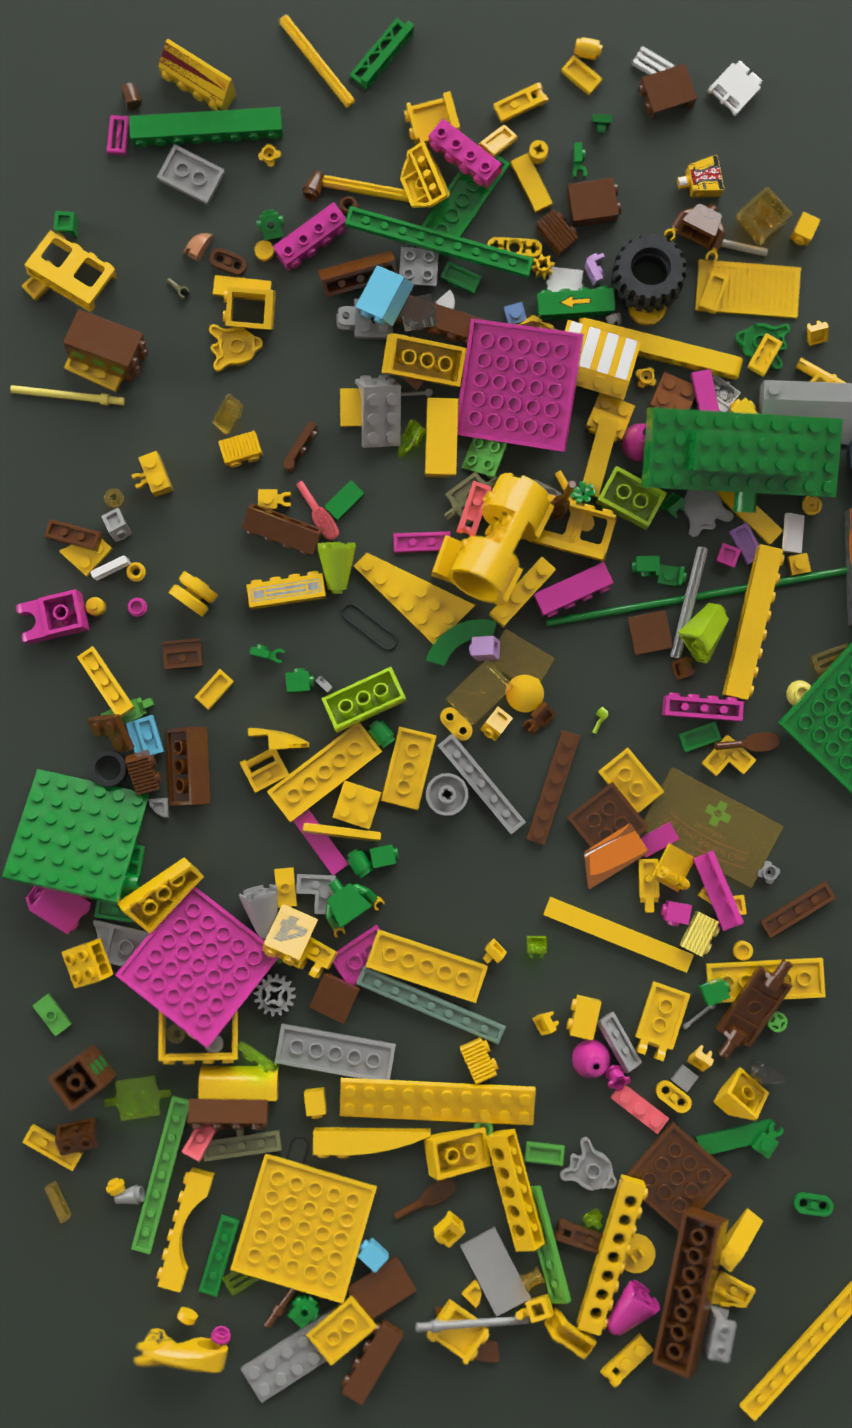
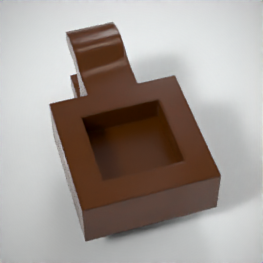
M543 701L531 714L533 719L526 720L522 726L530 734L534 735L540 726L545 728L557 714Z

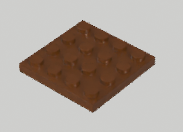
M672 1121L625 1175L644 1181L648 1189L644 1201L674 1228L680 1231L684 1210L691 1206L703 1209L729 1180L732 1173Z

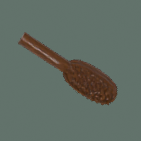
M574 481L568 483L562 495L554 497L551 501V504L555 507L550 518L559 520L568 512L570 507L568 499L576 487Z
M760 732L749 735L745 740L717 742L714 747L715 750L746 748L755 752L768 751L779 745V737L774 733Z
M443 1179L432 1184L422 1193L420 1199L395 1212L396 1220L403 1218L424 1205L431 1206L444 1201L455 1192V1182L452 1179Z

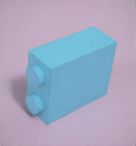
M377 265L355 307L362 311L361 315L369 320L373 317L374 321L382 326L385 323L393 326L414 284L404 276Z

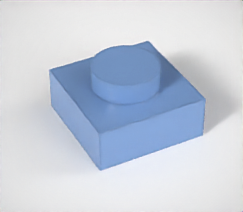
M522 302L503 308L507 323L517 325L527 319Z

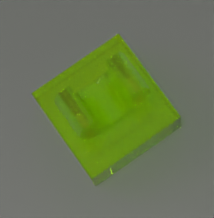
M527 936V953H529L530 958H533V954H540V958L547 954L546 936Z

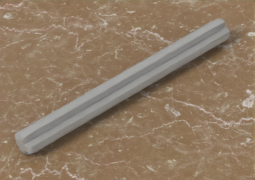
M697 547L670 654L673 658L680 659L684 642L677 632L691 619L708 552L706 547Z

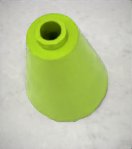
M317 543L327 589L331 590L333 594H341L343 590L347 589L356 543Z

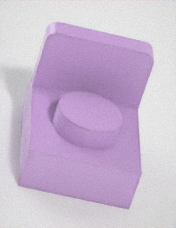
M603 253L589 256L584 266L594 287L601 284L604 276L602 268L597 266L604 260L605 256Z

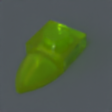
M411 419L402 434L400 446H398L399 457L407 454L413 446L418 447L427 431L416 420Z

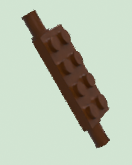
M782 959L774 972H770L759 965L716 1026L718 1031L727 1036L726 1042L718 1051L722 1057L725 1056V1059H729L735 1048L740 1045L750 1048L791 990L792 984L784 979L793 967L789 961L785 962L786 960Z

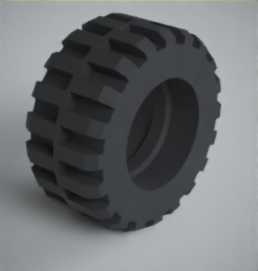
M643 234L640 235L639 239L634 237L629 240V244L625 243L621 247V251H618L611 277L614 284V292L616 294L619 293V300L621 302L626 301V306L629 308L633 306L636 308V311L641 312L643 309L647 313H652L653 309L661 311L664 309V306L669 307L673 304V301L680 295L687 275V269L685 268L687 264L686 259L682 258L683 252L681 249H676L677 244L673 241L668 242L664 236L658 238L657 234H651L650 237ZM651 262L663 269L666 280L657 285H646L634 277L631 269L639 263Z

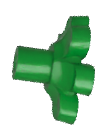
M581 481L579 483L580 487L576 486L570 496L572 499H576L578 504H581L583 501L588 504L591 502L590 497L595 496L593 484L586 486L585 481Z

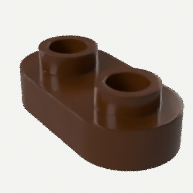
M222 248L214 249L210 254L211 264L219 270L235 276H241L247 270L245 259L238 254ZM223 258V261L217 262V259ZM240 264L241 267L239 269H235V265Z

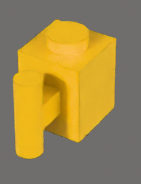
M549 1294L529 1299L526 1302L527 1307L521 1308L516 1313V1318L521 1320L530 1316L532 1323L550 1318L554 1314Z

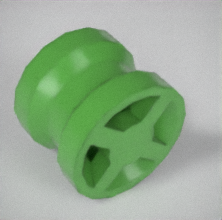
M775 1011L766 1025L775 1032H781L785 1030L788 1022L785 1015Z

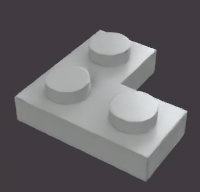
M297 874L296 893L315 894L314 914H326L327 899L334 895L328 884L336 879V875Z

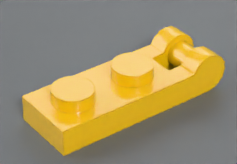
M536 83L494 103L493 108L500 122L503 123L537 106L546 104L549 99L546 94H543L541 83ZM535 94L537 98L533 99L531 95Z
M639 1333L601 1369L600 1373L610 1380L609 1383L615 1388L654 1349ZM615 1367L619 1370L616 1374L612 1371Z

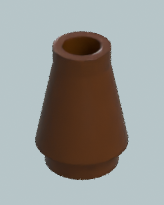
M314 171L303 187V196L307 200L316 201L320 197L323 173Z

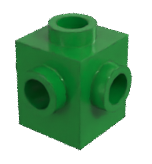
M273 209L262 211L263 214L259 215L260 220L257 221L259 232H263L264 240L283 237L282 228L285 227L283 215L279 216L278 211L274 212ZM271 221L274 225L269 226L267 223Z
M305 1292L302 1297L298 1295L291 1304L293 1306L288 1314L303 1329L309 1322L313 1323L319 1316V1301L313 1295L309 1296Z

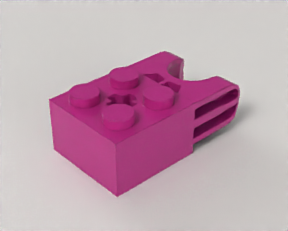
M76 589L41 597L16 606L17 613L23 616L34 615L36 619L35 626L22 634V642L26 644L38 643L90 630L83 594Z

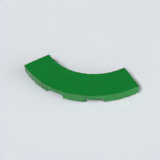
M473 619L452 626L434 642L426 661L445 666L448 657L459 645L472 640V637L493 636L497 621Z

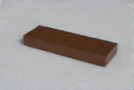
M50 519L44 537L98 552L103 533Z

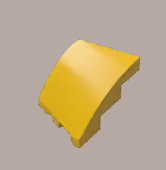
M248 728V736L250 737L268 736L269 750L310 747L309 742L293 734L276 730Z

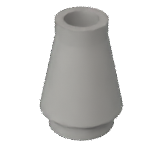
M134 1185L125 1189L120 1194L114 1196L115 1203L139 1205L145 1200L144 1188Z

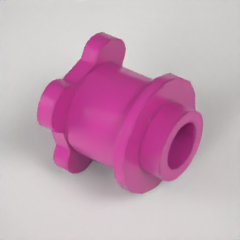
M620 1065L610 1066L605 1073L606 1078L610 1080L608 1082L609 1088H614L616 1091H621L626 1084L631 1082L629 1077L624 1076V1071Z

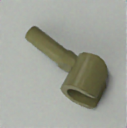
M168 278L167 282L171 286H173L175 290L178 291L179 297L181 299H185V297L180 294L181 291L185 290L190 294L189 289L187 287H181L177 285L172 279Z

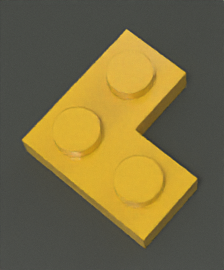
M727 734L720 742L735 740ZM714 748L701 764L715 776L728 763L741 774H745L756 759L744 748L715 750Z

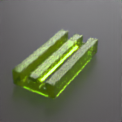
M233 1271L223 1277V1281L232 1296L260 1279L253 1277L233 1289L232 1286L249 1275L243 1274L232 1282H229V1280L240 1274L239 1272Z

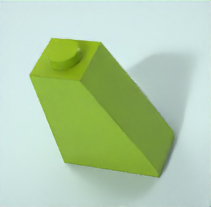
M708 603L677 632L697 662L707 664L710 661L729 621L725 614L726 610L720 604Z

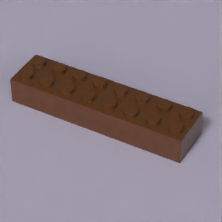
M693 1206L683 1212L652 1361L653 1364L688 1379L698 1369L729 1219Z

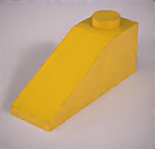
M748 1208L725 1235L720 1265L730 1273L743 1258L763 1223V1220Z

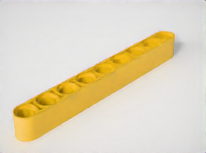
M588 318L579 319L578 323L641 342L637 356L696 371L711 369L712 375L716 374L728 379L739 378L743 359L738 356Z

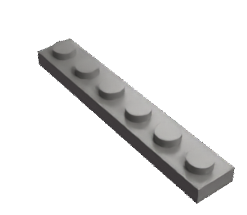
M453 734L437 745L510 834L526 823Z

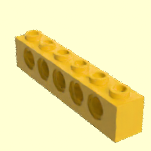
M515 1129L497 1130L486 1136L515 1250L535 1251L545 1244L516 1131Z

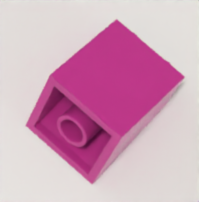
M34 886L26 897L27 905L31 912L67 935L78 926V920L82 915H86L91 908L90 899L87 897Z

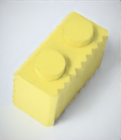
M696 911L679 945L701 957L704 954L707 955L712 946L710 944L712 937H716L720 930L718 926L720 922Z

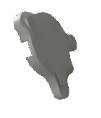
M687 490L684 498L686 503L683 506L685 507V516L690 523L688 533L691 537L698 536L702 529L713 530L716 527L715 519L724 522H730L733 519V513L723 507L716 491Z
M583 1137L580 1140L581 1155L574 1153L570 1155V1165L560 1172L561 1179L563 1181H575L583 1188L591 1191L600 1188L613 1189L617 1185V1180L613 1174L609 1158L602 1152L595 1150L588 1137Z

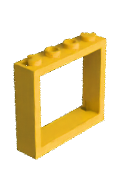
M159 1011L158 1061H163V1064H175V1061H183V1064H195V1060H202L203 1064H213L214 1060H222V1063H234V1060L238 1059V1011L232 1017V1052L166 1054V1015Z

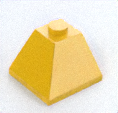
M739 1067L721 1087L714 1103L727 1115L756 1120L769 1092Z

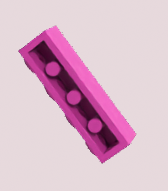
M442 119L428 135L430 147L437 153L441 152L449 163L453 164L454 162L459 166L458 168L463 174H469L473 177L474 182L479 186L483 185L488 189L502 173V165L498 160L445 119Z
M333 202L274 245V253L287 270L295 269L301 264L303 259L312 257L318 248L327 246L336 235L340 236L347 230V227H345L346 217Z
M603 562L535 593L533 598L542 617L547 615L549 618L558 614L557 610L563 607L567 610L575 606V602L580 599L584 602L593 598V593L599 591L602 594L610 590L613 580Z
M669 693V695L663 697L662 716L740 722L743 721L744 702L738 701V698L734 697L718 700L719 696H707V699L699 698V695L696 694L680 697V693Z

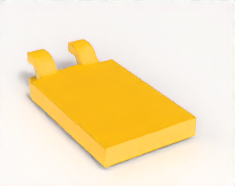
M654 981L652 982L635 1037L640 1038L635 1050L636 1052L645 1055L647 1046L651 1045L657 1047L653 1058L664 1061L667 1048L671 1050L674 1048L691 994Z

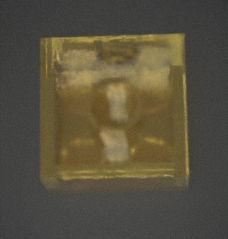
M767 186L739 210L735 220L761 246L788 223L793 213Z

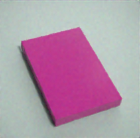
M377 924L337 950L338 954L333 964L343 980L354 986L357 985L356 982L363 966H366L377 930H380Z

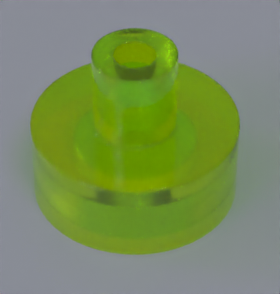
M598 1208L588 1212L582 1219L587 1227L594 1226L598 1230L603 1226L600 1222L603 1215Z

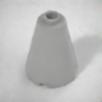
M269 884V888H264L263 885L251 887L243 891L244 895L239 894L240 901L257 935L263 938V940H266L278 915V889L273 884Z

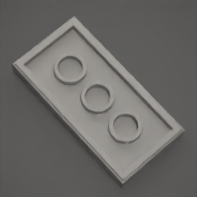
M495 1227L460 1244L496 1317L531 1299Z

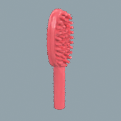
M298 482L296 484L312 509L314 524L316 527L324 529L322 535L327 540L336 539L339 531L334 519L328 511L318 506L304 482Z

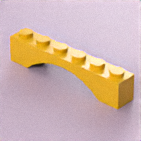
M192 1167L190 1172L185 1174L183 1183L186 1184L184 1191L180 1192L178 1203H181L180 1208L175 1210L172 1220L175 1222L174 1229H170L167 1238L170 1244L168 1248L164 1249L162 1260H165L163 1267H159L156 1279H159V1287L181 1292L188 1271V1265L182 1248L184 1225L192 1209L208 1196L215 1175L213 1172Z

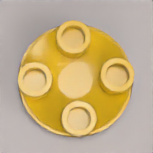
M519 675L509 682L506 688V698L510 706L515 710L531 712L542 703L544 689L538 678L530 675Z

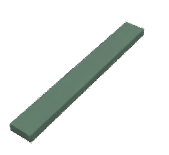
M363 966L356 982L361 987L495 1044H499L506 1028L503 1024L366 966Z

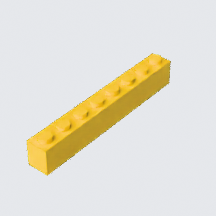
M762 544L756 547L722 695L748 700L753 694L754 686H752L753 678H756L758 674L757 660L761 659L763 649L760 647L767 635L765 626L766 622L770 621L771 611L769 609L771 603H774L776 596L774 587L780 579V574L778 573L779 566H782L784 562L783 549Z

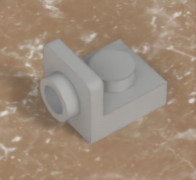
M119 508L101 516L108 533L115 542L123 540L132 534Z

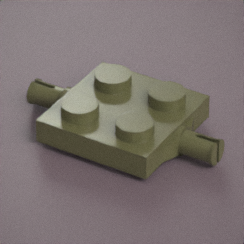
M475 471L448 491L445 496L451 502L452 509L444 514L445 518L449 521L456 514L460 517L462 516L473 481L493 488L498 480L495 476L486 482ZM466 520L467 525L472 523L471 521Z

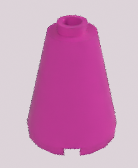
M646 424L632 425L625 431L622 437V450L633 461H643Z
M584 1040L574 1049L572 1062L575 1070L581 1076L593 1079L606 1073L610 1066L611 1056L608 1048L598 1040Z
M637 1280L630 1281L626 1285L608 1317L607 1328L613 1335L617 1334L620 1336L660 1310L657 1299L655 1297L652 1299L648 1295L649 1289Z

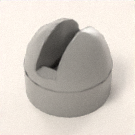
M620 313L605 317L608 324L621 325Z

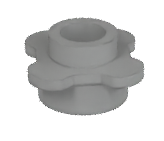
M765 861L762 869L757 871V875L763 877L768 884H772L780 874V869L773 866L771 861Z

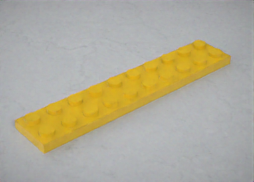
M341 1078L340 1116L533 1125L536 1089L535 1087Z

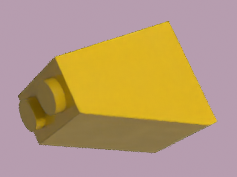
M445 535L431 574L432 577L453 584L449 573L457 559L458 546L461 541Z

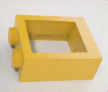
M228 287L227 291H224V302H227V307L223 311V322H226V326L273 330L276 291ZM234 292L265 295L264 324L232 321Z

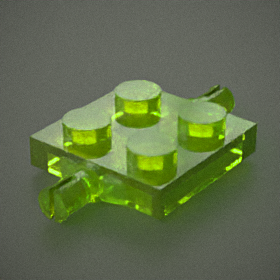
M155 1075L119 1080L115 1082L116 1098L104 1099V1103H106L105 1107L117 1105L121 1121L156 1116L161 1114L160 1098L171 1097V1089L159 1091Z

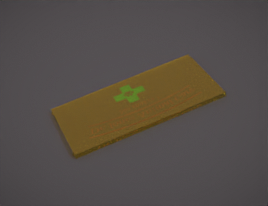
M671 767L661 786L665 792L653 801L644 818V821L649 826L645 832L649 833L670 821L679 837V840L673 842L672 845L694 858L713 850L724 874L752 888L758 877L757 871L762 869L784 826Z

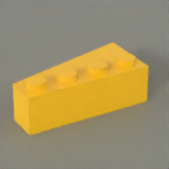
M184 857L120 900L118 905L125 914L150 934L204 876Z

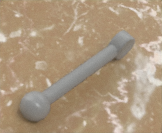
M431 389L419 392H401V396L426 395L431 397L433 392Z
M716 1004L706 1007L690 1021L682 1025L683 1029H687L710 1009H715Z

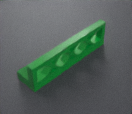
M396 18L350 73V78L365 90H368L414 35V25L410 21L404 24ZM398 25L401 30L396 36H393V30ZM391 41L388 44V46L383 51H381V45L383 44V42ZM372 56H378L373 64L370 65L369 59ZM360 70H367L361 78L357 76Z

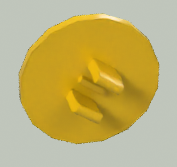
M635 1234L634 1237H630V1251L623 1260L625 1263L624 1269L631 1273H642L652 1266L655 1259V1248L652 1241L646 1236Z

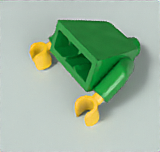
M335 879L328 884L334 895L327 899L326 919L333 929L334 936L338 937L337 931L339 930L345 934L344 926L372 906L379 910L376 904L378 902L385 904V902L367 887L360 884L352 885L351 883L343 887L340 881Z

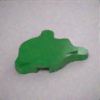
M757 323L744 331H739L735 336V341L740 345L743 353L751 360L766 333L783 342L778 351L784 352L787 349L784 337L790 332L791 328L787 323L775 327L764 323ZM776 354L770 367L778 371L783 363L778 354Z

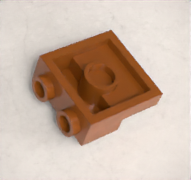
M664 372L648 408L690 410L695 397L693 384Z

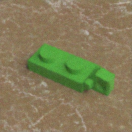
M135 698L131 700L135 708L121 718L124 725L144 717L147 714L146 709L155 705L153 699L148 698L142 701L141 698ZM110 709L100 715H112L114 712Z

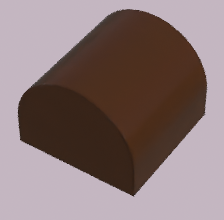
M127 83L121 85V93L127 109L132 111L142 105V101L135 84Z

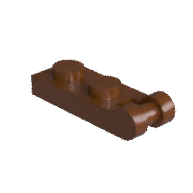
M312 421L308 422L283 461V466L289 473L295 471V462L299 456H304L308 449L306 447L309 441H313L318 434V431H316L318 429L317 425Z
M559 1218L557 1223L558 1229L554 1232L555 1240L597 1254L599 1253V1245L603 1238L602 1232ZM566 1229L571 1231L569 1236L564 1234Z

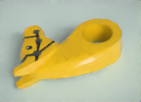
M154 1328L150 1330L145 1341L138 1344L137 1348L142 1350V1356L134 1358V1362L136 1365L143 1366L166 1365L190 1371L216 1373L221 1372L225 1367L228 1347L226 1344L218 1345L211 1338L204 1337L193 1338L176 1344L173 1339L166 1336L164 1330Z

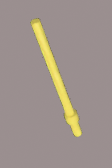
M13 385L10 388V392L16 394L98 402L100 405L107 406L109 404L124 405V398L113 397L104 393L95 395Z

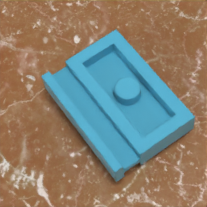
M154 715L126 723L129 736L135 746L133 748L134 753L149 749L150 755L165 752Z

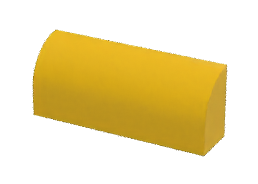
M427 398L425 477L442 478L456 475L458 399Z
M202 1065L199 1075L198 1099L277 1101L279 1066Z

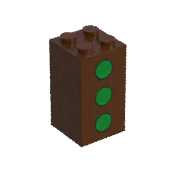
M79 309L63 341L69 359L130 382L134 381L135 376H139L142 360L145 361L148 355L143 333Z
M93 1044L47 1079L69 1110L72 1111L107 1085L117 1073L97 1045Z

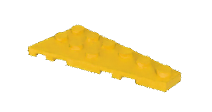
M366 553L354 565V568L432 644L449 628L458 624L475 607L474 604L369 553Z

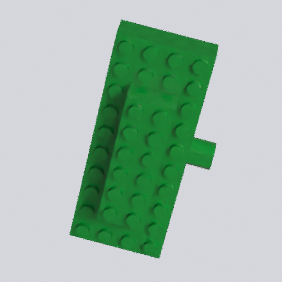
M647 408L641 487L735 492L733 511L756 513L757 493L836 497L843 419Z

